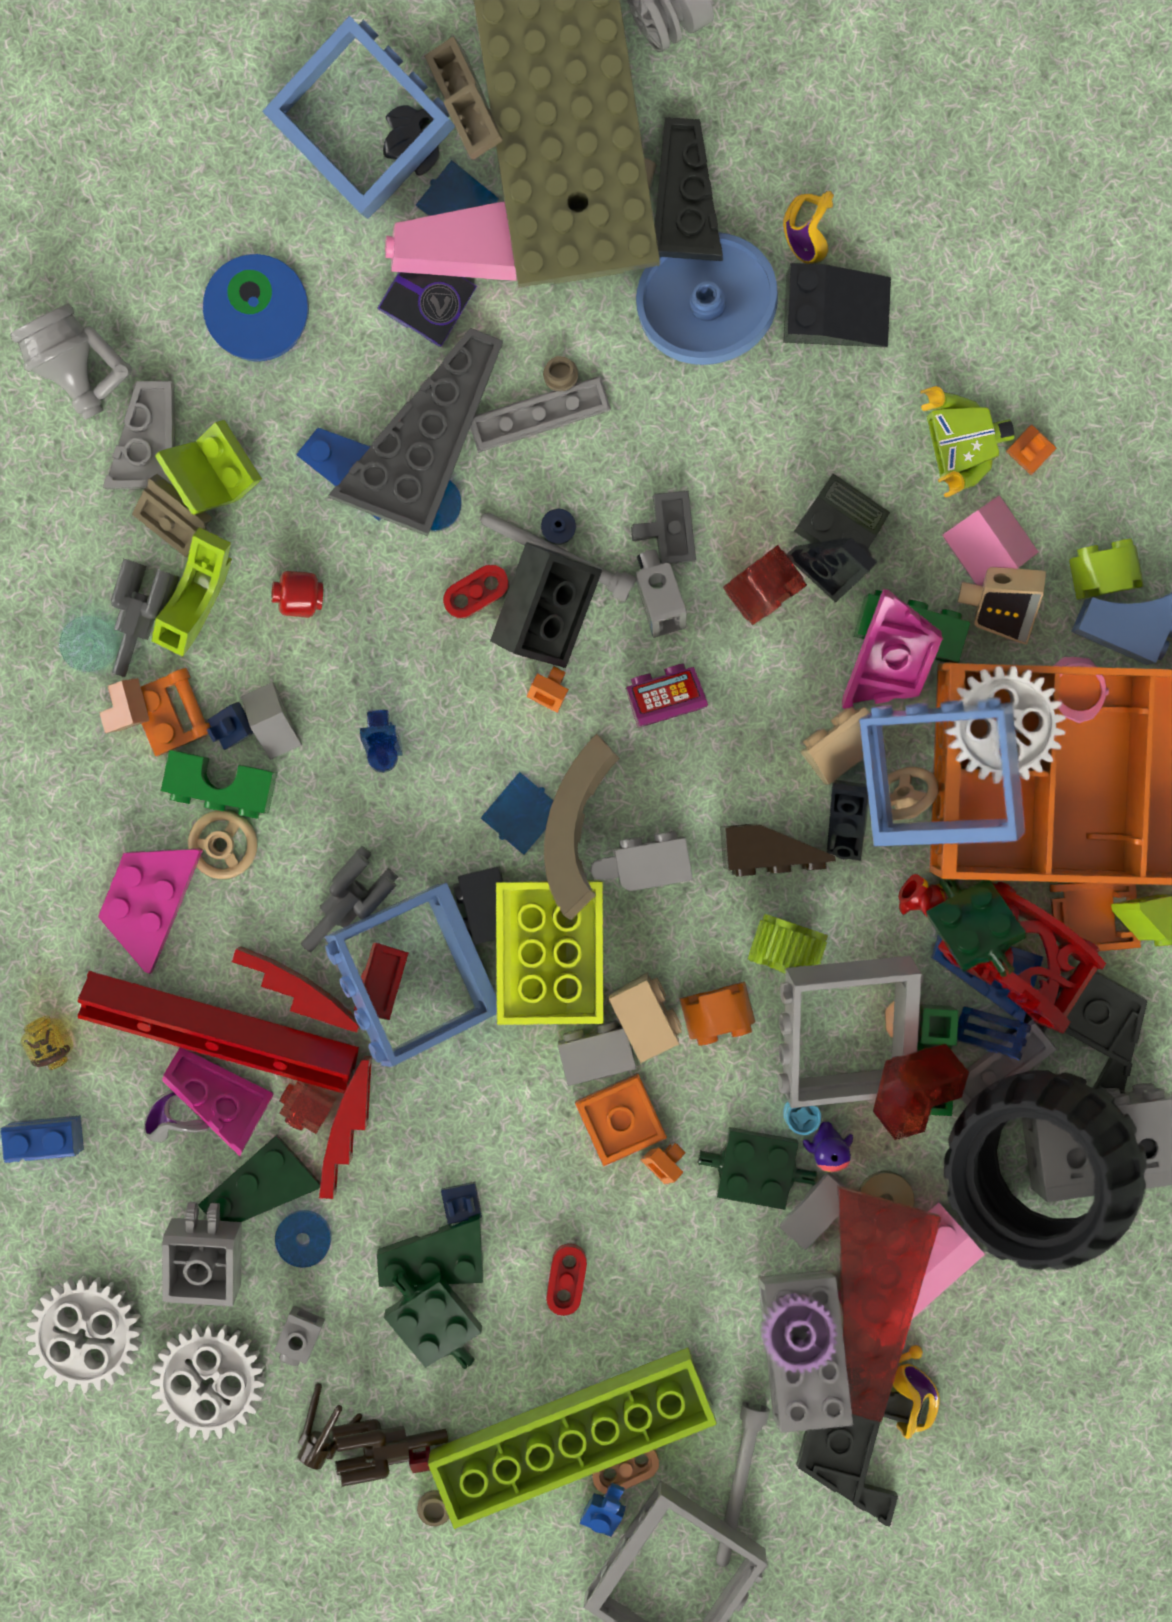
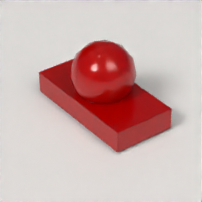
M376 942L372 944L366 969L360 977L378 1018L390 1020L409 952Z

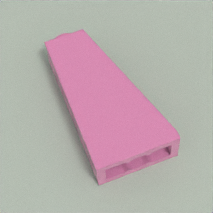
M505 201L397 222L394 225L392 236H386L385 258H391V272L517 281Z

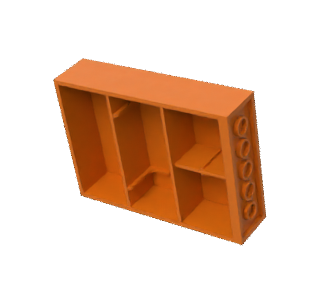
M939 663L937 665L936 708H942L941 703L961 700L962 697L958 694L957 688L969 691L971 689L967 680L969 677L981 682V670H986L991 677H994V670L997 666H1001L1004 676H1007L1011 666H1016L1017 677H1020L1025 670H1030V682L1039 677L1044 678L1040 689L1043 691L1054 688L1055 690L1048 698L1050 702L1059 701L1060 699L1065 706L1072 710H1089L1097 703L1101 689L1096 675L1103 676L1106 688H1109V694L1106 695L1101 710L1093 719L1078 723L1066 718L1063 721L1057 722L1056 728L1065 731V735L1054 736L1053 740L1061 746V749L1049 748L1048 753L1052 756L1053 761L1048 762L1041 759L1039 761L1043 770L1041 773L1029 768L1028 780H1024L1020 776L1025 833L1017 841L930 844L931 873L941 879L1172 885V669ZM999 689L993 696V698H1000V703H1010V695L1004 689ZM1059 707L1054 710L1055 715H1063ZM1032 711L1027 712L1022 718V725L1026 731H1034L1039 725V718ZM984 719L973 720L970 725L971 734L975 738L983 737L988 731L987 722ZM935 722L933 775L938 781L939 790L936 799L932 803L931 822L1007 819L1003 775L998 784L993 782L992 772L984 780L980 779V767H977L972 772L966 771L970 760L967 758L960 762L956 761L955 758L961 752V749H951L948 747L951 742L956 740V736L945 734V730L954 727V722ZM1015 730L1016 737L1023 744L1029 746L1031 741Z

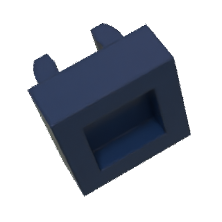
M240 702L229 705L208 719L211 728L207 729L213 742L219 741L224 750L237 745L254 734Z
M475 1182L441 1189L448 1224L467 1221L470 1216L479 1213L482 1218Z

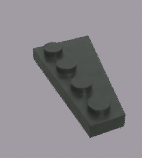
M665 117L655 217L659 257L723 261L700 119Z

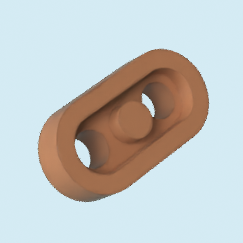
M654 1449L644 1453L648 1457L644 1464H638L634 1457L609 1467L616 1471V1475L613 1478H606L603 1475L606 1469L592 1474L594 1486L598 1491L606 1494L611 1483L624 1487L626 1490L650 1479L659 1468L657 1450Z

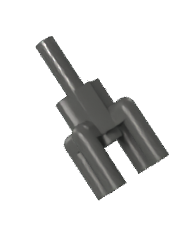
M124 558L111 597L112 606L120 609L114 630L124 633L112 673L126 677L137 638L149 639L154 620H156V617L174 594L179 576L157 569L149 596L139 593L147 566Z
M361 846L333 877L332 885L329 888L330 895L320 905V909L325 913V916L301 942L303 948L312 952L335 925L344 928L350 925L357 916L360 919L370 916L396 887L394 881L398 876L387 868L371 888L367 890L360 882L355 880L369 864L368 859L372 855L368 849Z

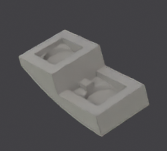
M827 1172L806 1193L804 1200L783 1219L779 1228L806 1250L835 1221L852 1201L855 1194L833 1174Z

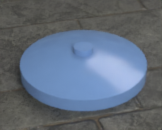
M718 232L723 252V261L659 257L660 266L644 269L636 294L638 316L644 333L650 342L662 353L684 363L696 365L717 364L732 360L749 351L767 333L774 320L778 304L776 277L765 255L743 238Z

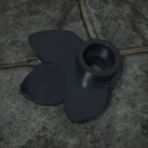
M408 105L398 106L391 110L385 117L393 130L385 139L383 155L386 158L397 160L423 132L422 124L426 120L433 121L434 118L424 108L418 111ZM439 145L414 171L417 176L425 174L435 165L440 155Z

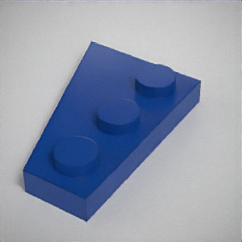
M317 428L296 455L331 484L338 486L349 473L351 467L356 461L361 459L370 446ZM372 515L378 521L381 520V518Z
M938 934L931 958L1023 1023L1026 1012L1007 997L1010 990H1005L1001 987L1002 984L996 980L990 985L971 973L963 972L961 968L952 965L938 948L942 941ZM1011 946L1013 952V973L1018 975L1028 968L1041 967L1044 956ZM1033 975L1031 977L1030 982L1033 987L1035 986L1038 975Z

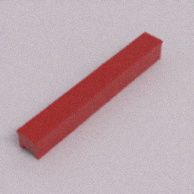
M88 971L87 980L78 996V1003H81L78 1013L79 1019L343 1094L347 1088L352 1070H355L359 1047L93 971Z

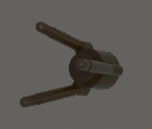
M320 1383L315 1385L304 1430L298 1440L302 1447L297 1455L302 1464L316 1470L321 1469L326 1459H332L337 1451L336 1441H333L331 1444L332 1440L329 1435L342 1411V1406L337 1405L323 1431H314L311 1434L322 1389ZM356 1414L349 1423L360 1422L363 1417L362 1414Z

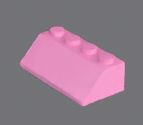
M938 1202L838 1291V1299L840 1304L863 1330L883 1346L981 1259L985 1253Z

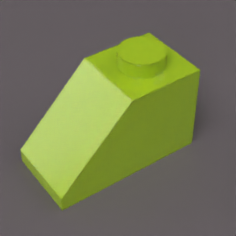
M1172 894L1150 895L1111 904L1114 914L1139 941L1154 940V946L1172 945Z

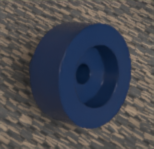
M553 509L544 515L541 522V531L548 542L556 545L565 544L573 538L576 531V522L572 514L567 510ZM558 523L562 525L559 528L555 526Z

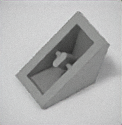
M273 682L241 696L249 726L270 760L302 745Z

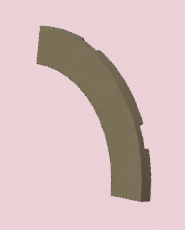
M598 734L582 749L565 774L556 792L546 825L544 839L546 877L556 904L563 915L570 920L596 896L588 883L582 861L578 856V843L581 842L582 826L585 818L583 810L587 799L594 795L602 779L620 759Z

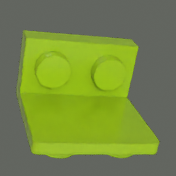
M225 420L215 422L196 441L160 450L155 455L164 473L168 476L182 498L183 503L193 515L238 501L262 480Z

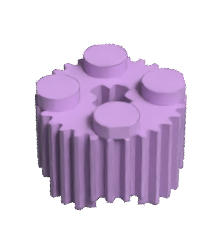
M797 1293L786 1294L783 1298L779 1297L778 1303L772 1302L774 1307L767 1308L769 1313L763 1315L765 1321L761 1322L762 1327L760 1330L762 1342L771 1359L779 1367L783 1366L785 1371L788 1372L790 1369L793 1373L797 1369L800 1373H803L804 1369L811 1372L812 1367L817 1370L819 1365L826 1366L825 1360H831L830 1354L836 1352L833 1348L837 1344L834 1337L838 1336V1333L834 1330L837 1327L833 1322L834 1318L830 1315L827 1308L810 1296L808 1298L805 1294L800 1296ZM805 1325L806 1327L803 1330L807 1333V1336L803 1340L799 1337L794 1341L790 1338L793 1336L791 1330L795 1326Z

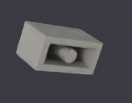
M609 1021L597 1025L598 1031L584 1034L583 1029L563 1034L564 1040L558 1041V1049L568 1086L636 1069L630 1042L622 1025L618 1026L617 1021Z

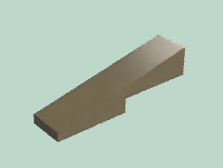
M451 37L424 55L445 99L443 102L470 158L474 160L502 142V136L491 115V110L468 56L455 37Z

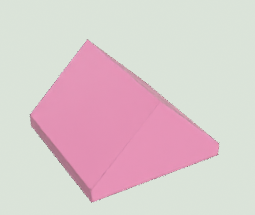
M1000 495L942 535L974 583L980 586L983 585L988 568L1018 569L1039 553Z

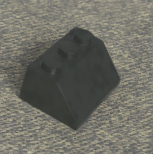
M526 542L490 641L513 654L566 668L602 569L553 550Z

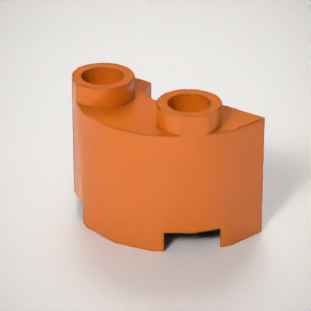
M745 981L713 991L679 998L689 1038L697 1039L699 1046L719 1041L718 1035L731 1032L732 1037H738L752 1032L751 1025L755 1023V1018Z

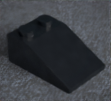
M790 263L786 273L783 343L887 348L891 277L825 264Z

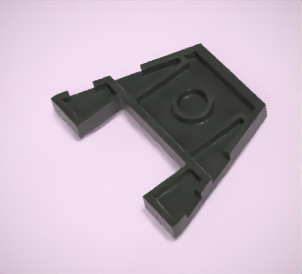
M1097 971L1068 1014L1067 1019L1070 1021V1024L1065 1033L1109 1057L1093 1086L1094 1089L1119 1088L1120 1093H1126L1124 1090L1127 1077L1130 1076L1133 1065L1131 1063L1135 1044H1138L1148 1001L1143 996ZM1059 986V989H1058L1057 997H1058L1059 993L1061 992V990L1063 989V988L1060 987V986ZM1026 1013L1024 1022L1017 1021L1004 1033L1003 1040H1006L1033 1019ZM1037 1023V1025H1038V1026L1042 1029V1031L1045 1033V1031H1046V1029H1047L1048 1027H1045V1026H1043V1025Z
M899 1392L850 1395L853 1425L805 1430L796 1464L798 1469L833 1492H838L862 1511L865 1510L883 1525L890 1527L898 1500L897 1493L865 1484L864 1482L882 1417L908 1424L914 1402ZM922 1404V1406H921L920 1412H919L918 1417H917V1425H918V1422H919V1418H920V1414H921V1411H922L923 1404Z

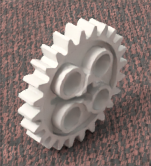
M997 666L994 670V677H991L986 670L980 671L981 682L969 677L967 679L971 688L969 691L957 688L958 694L962 697L961 700L964 701V706L978 705V700L993 698L995 692L999 689H1004L1009 693L1010 703L1013 705L1015 730L1031 741V744L1026 746L1016 737L1019 774L1024 780H1028L1029 768L1041 773L1043 770L1039 761L1041 759L1048 762L1053 761L1052 756L1048 753L1049 748L1061 749V746L1053 740L1054 736L1065 735V731L1056 728V723L1066 718L1063 715H1055L1054 710L1061 706L1062 702H1050L1048 699L1054 693V688L1042 691L1040 688L1044 678L1039 677L1030 682V670H1025L1020 677H1017L1016 666L1010 667L1007 676H1004L1001 666ZM1032 711L1037 714L1039 725L1034 731L1028 732L1023 728L1022 718L1027 712ZM992 718L984 719L987 722L988 731L981 738H975L970 732V725L975 719L952 721L954 722V727L945 730V734L956 736V740L948 745L951 749H961V752L955 758L956 761L960 762L968 758L970 761L967 764L966 771L972 772L977 767H980V779L984 780L992 772L993 782L999 784L1003 773L999 754L1000 743L997 721Z
M82 1276L76 1286L70 1278L64 1283V1289L58 1284L51 1289L52 1295L45 1293L40 1298L42 1305H36L31 1312L38 1318H32L27 1323V1326L35 1331L26 1337V1341L35 1342L36 1345L28 1351V1355L39 1354L40 1359L35 1363L34 1367L38 1368L45 1365L48 1369L44 1373L43 1378L46 1379L53 1374L56 1375V1387L65 1380L68 1381L69 1392H72L77 1384H81L83 1393H87L92 1383L100 1391L105 1385V1380L113 1385L118 1379L117 1373L124 1376L129 1370L127 1364H133L137 1356L132 1351H137L142 1343L133 1338L139 1336L143 1332V1328L135 1327L133 1324L141 1316L140 1314L129 1313V1310L135 1304L134 1301L125 1304L121 1301L125 1295L124 1290L116 1295L112 1293L113 1282L109 1283L105 1288H101L100 1277H97L91 1285H88L86 1276ZM64 1308H74L77 1311L78 1320L68 1319ZM98 1315L108 1316L112 1321V1327H103L99 1323ZM55 1326H58L59 1329H62L64 1331L60 1332L55 1330ZM81 1329L86 1330L85 1336L89 1337L87 1341L82 1340L83 1334L79 1332ZM105 1338H113L114 1343H111L108 1339ZM57 1341L67 1343L70 1347V1354L61 1353L57 1348ZM91 1349L100 1350L104 1354L105 1361H96L91 1356Z
M213 1323L208 1324L205 1332H202L200 1326L195 1324L192 1328V1336L185 1329L181 1330L178 1335L179 1341L172 1337L167 1343L169 1350L162 1349L158 1354L162 1361L156 1362L152 1370L159 1373V1375L154 1376L150 1384L160 1388L152 1394V1399L163 1400L157 1411L163 1412L168 1410L170 1412L165 1421L167 1424L175 1419L179 1421L177 1426L178 1433L187 1426L190 1427V1438H193L198 1430H202L204 1440H208L212 1430H215L216 1435L221 1439L225 1433V1427L234 1434L238 1429V1422L246 1425L250 1419L248 1413H256L259 1406L255 1401H261L264 1396V1392L257 1388L263 1387L266 1383V1378L257 1375L263 1371L265 1364H254L260 1352L259 1350L248 1352L247 1349L251 1340L248 1339L240 1343L238 1341L240 1336L239 1330L230 1337L227 1335V1325L225 1324L219 1333L215 1332ZM201 1351H212L216 1355L217 1362H206L202 1358ZM186 1359H191L193 1364L187 1363ZM182 1374L189 1377L192 1386H181L177 1382L176 1375ZM230 1375L236 1376L241 1382V1387H230L226 1383L225 1377ZM211 1377L214 1383L205 1386L202 1381ZM224 1398L229 1399L231 1403L227 1404L224 1401ZM210 1400L214 1403L216 1410L213 1412L205 1411L201 1407L200 1401Z

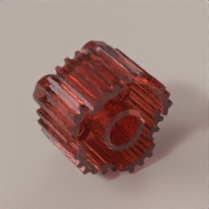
M777 545L723 586V589L744 618L753 626L762 618L767 617L778 609L785 600L794 596L806 587L807 584L785 552Z

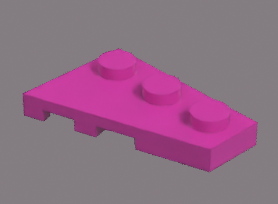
M181 1047L178 1049L162 1078V1081L239 1156H241L274 1094Z

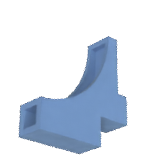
M1172 592L1154 601L1129 604L1113 603L1091 597L1084 600L1071 632L1143 664H1154L1157 660H1162L1168 650L1169 641L1166 640L1167 637L1172 638Z

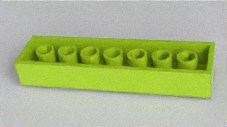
M689 1347L431 1449L428 1466L452 1526L456 1529L717 1425L711 1402Z

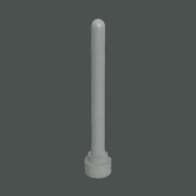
M484 513L480 518L482 525L524 546L526 542L535 544L602 569L598 582L608 586V591L613 593L612 597L620 601L626 602L631 587L633 588L636 582V577L625 571L623 574L617 571L613 574L491 513Z
M749 1402L742 1403L740 1419L742 1420L744 1432L724 1522L733 1529H737L757 1433L767 1424L770 1411L764 1405H761V1411L753 1410L748 1407ZM719 1542L716 1563L720 1567H726L730 1562L732 1549L722 1542Z

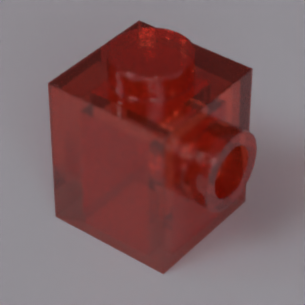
M298 1081L295 1086L289 1083L279 1102L284 1104L279 1114L286 1117L284 1121L291 1127L301 1131L306 1128L317 1134L337 1098L308 1083Z

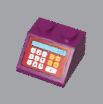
M684 663L665 668V676L652 679L651 673L631 679L632 685L625 689L637 728L698 711L708 706L694 667L686 669Z

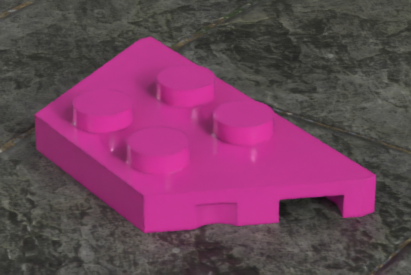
M883 589L842 698V708L844 709L851 706L854 708L853 703L874 699L875 704L889 702L895 698L907 699L920 696L942 642V633L937 627L889 590Z
M200 848L123 853L98 918L143 971L148 974L153 972L203 852Z

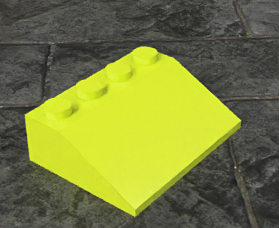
M588 880L596 896L571 920L563 915L556 904L548 881L496 882L497 1025L603 1024V882L601 880Z

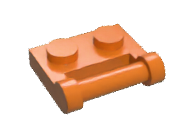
M187 668L174 671L165 677L141 686L150 720L142 723V726L156 757L209 735L207 729L211 728V725L206 723L188 681L191 677ZM174 685L193 729L184 732L167 691V688Z

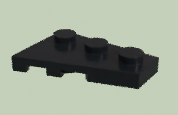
M851 537L795 546L785 555L787 559L835 603L877 563L872 557L870 550L862 543L854 541Z

